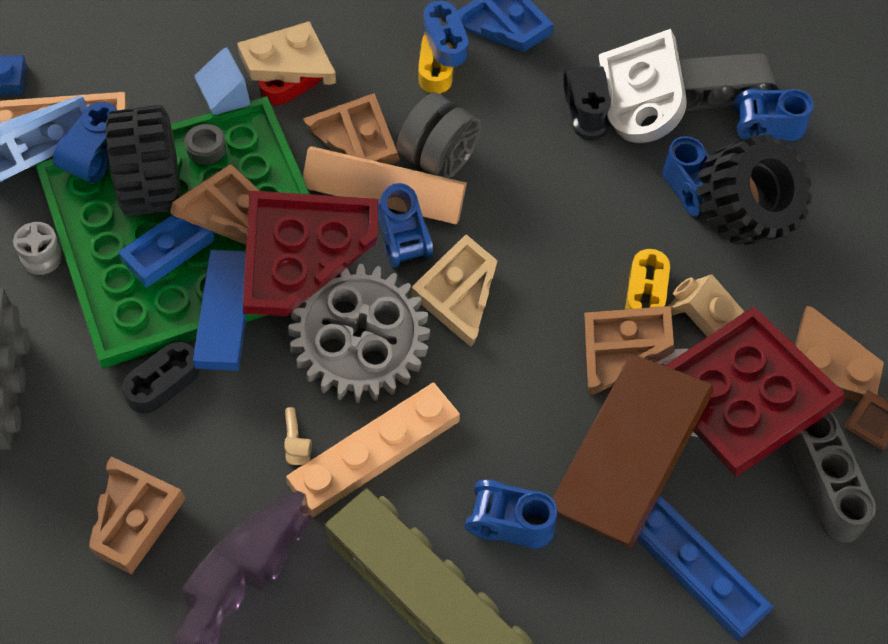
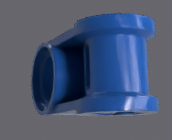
M748 89L742 91L734 99L735 110L740 116V121L737 124V134L743 140L756 135L759 137L766 134L772 135L773 140L781 138L786 141H796L806 133L814 106L813 99L808 93L797 89Z
M96 102L89 105L83 111L81 117L67 135L58 142L55 148L53 163L56 168L89 183H96L104 176L110 165L106 139V121L109 112L117 110L115 106L107 102Z
M683 136L678 137L671 143L662 175L681 200L685 210L692 216H698L702 214L699 204L703 203L702 196L697 195V186L702 185V181L698 177L700 170L707 168L704 162L710 155L699 140Z
M403 183L388 186L378 201V219L390 266L397 268L400 262L424 257L426 260L432 259L434 256L433 245L428 228L424 223L415 191ZM391 197L401 198L407 206V213L401 215L392 213L387 206V199Z
M480 480L476 482L474 493L477 498L472 515L466 519L464 525L466 531L482 539L500 540L537 549L547 546L552 541L556 529L557 506L548 494L508 486L495 480ZM531 515H539L546 522L541 525H532L524 519Z

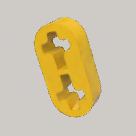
M424 33L418 66L419 85L428 93H443L451 87L454 66L448 67L437 62ZM445 41V45L453 49L450 41ZM433 68H440L438 77L432 76Z
M645 249L635 255L630 270L625 309L642 308L641 299L643 294L650 295V307L665 306L670 262L661 251ZM646 266L654 267L653 280L645 279Z

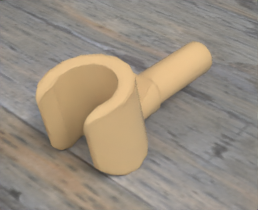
M289 407L285 409L287 437L284 442L286 462L292 465H304L310 461L312 441L311 439L299 438L296 409Z

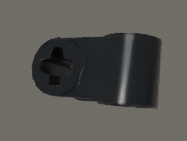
M597 66L564 70V95L566 103L569 105L575 133L586 140H596L603 137L608 131L606 113H608L611 107L605 68Z

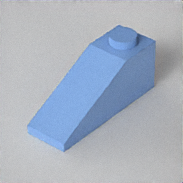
M80 95L0 123V182L53 156L58 142L67 135L81 117L83 111L88 107L83 96Z

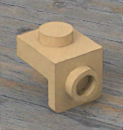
M712 274L696 280L691 277L683 281L674 290L673 295L675 298L669 304L672 316L685 312L707 337L744 312Z

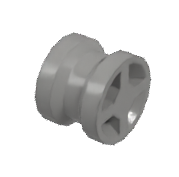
M31 222L19 228L15 233L13 239L14 248L19 255L22 267L27 272L34 275H44L58 268L62 262L63 254L55 231L50 225L43 222Z

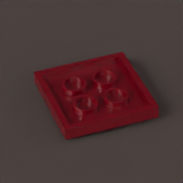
M754 306L665 365L712 384L714 392L693 432L735 477L748 470L844 403L845 393Z

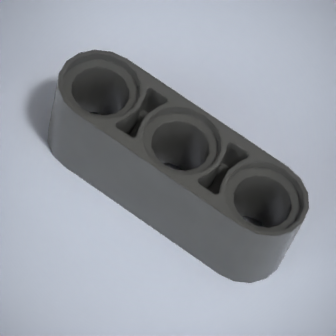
M754 53L679 59L687 99L685 111L735 107V97L748 89L779 90L770 59L764 54Z
M829 412L787 443L823 529L832 539L848 543L857 540L875 516L876 505L838 420L832 412ZM806 430L814 432L819 438L812 437ZM823 469L832 471L837 478L828 476ZM841 509L851 512L856 520L847 518Z

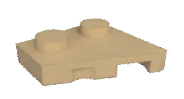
M310 21L237 43L239 55L251 80H282L284 82L300 83L301 77L323 78V83L326 85L336 83V73Z
M466 234L411 287L409 295L412 297L420 296L422 299L421 305L471 347L478 336L479 325L486 306L497 260Z

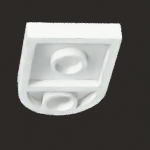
M671 29L599 55L600 66H603L606 71L607 87L611 98V107L607 113L608 118L616 132L623 139L634 143L655 141L667 135L679 124L686 110L687 99L676 39ZM652 115L658 116L653 124L645 127L641 126L643 120Z

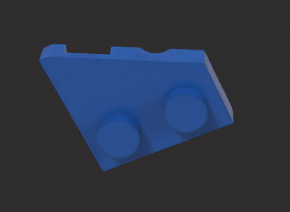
M474 0L457 11L465 31L521 52L527 51L554 33L553 23L531 0Z

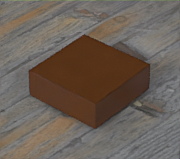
M867 390L845 424L844 429L883 452L888 445V401Z

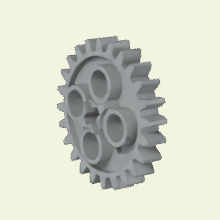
M363 264L358 265L356 274L350 275L346 268L340 273L339 278L332 279L301 304L302 308H296L291 313V319L297 323L289 325V336L297 339L290 342L291 353H302L296 359L297 368L310 366L307 372V381L310 383L321 377L322 393L328 391L332 386L338 387V400H342L347 390L353 391L356 403L360 402L363 391H369L374 401L378 400L379 388L384 387L391 395L395 394V380L397 379L399 382L408 385L411 376L407 369L419 372L422 362L416 356L424 357L427 354L428 346L421 341L429 340L430 329L422 327V325L427 323L428 312H415L421 305V297L408 299L411 285L407 283L397 288L395 286L396 273L391 274L386 280L381 279V267L379 266L374 269L372 275L365 274ZM345 301L353 304L355 309L349 313H341L334 308V305ZM381 313H389L397 321L394 324L383 325L375 317ZM327 320L332 324L323 325L322 322ZM358 328L365 329L361 337L353 335ZM394 339L397 343L393 345L388 340ZM327 340H337L344 347L340 351L332 353L325 351L321 345ZM375 351L381 353L385 357V361L374 365L366 362L363 356L368 352Z

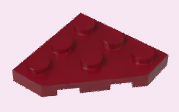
M250 191L243 314L288 316L376 245L378 236V199Z

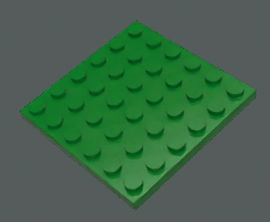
M267 96L250 101V105L217 115L208 113L171 124L178 162L181 196L230 164L259 191L310 194ZM202 124L217 126L223 131L227 149L223 158L209 165L197 164L190 160L184 143L187 132L193 127ZM53 159L35 164L101 369L157 352L170 343L187 342L196 339L210 250L246 252V244L213 232L214 242L146 288L121 262L118 251L172 216L170 211L126 217L117 202L110 165L98 182L89 183L56 168ZM247 314L246 322L267 315Z

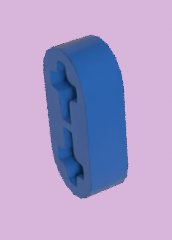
M446 1L429 3L423 11V27L432 53L440 64L448 67L458 66L468 56V36L457 9ZM438 18H441L443 22H446V25L441 26V23ZM445 41H450L453 49L445 45Z

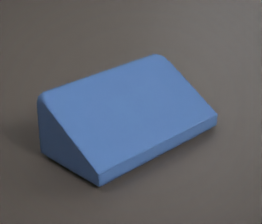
M228 48L222 49L194 75L195 81L212 115L250 105L245 79Z

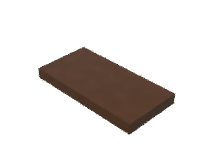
M631 353L552 498L557 506V516L632 550L714 392L712 384Z

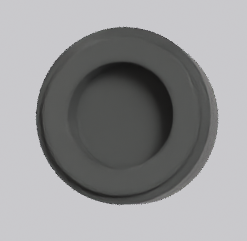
M210 124L195 126L187 132L184 139L188 157L197 164L209 165L216 163L226 153L225 135L217 126Z

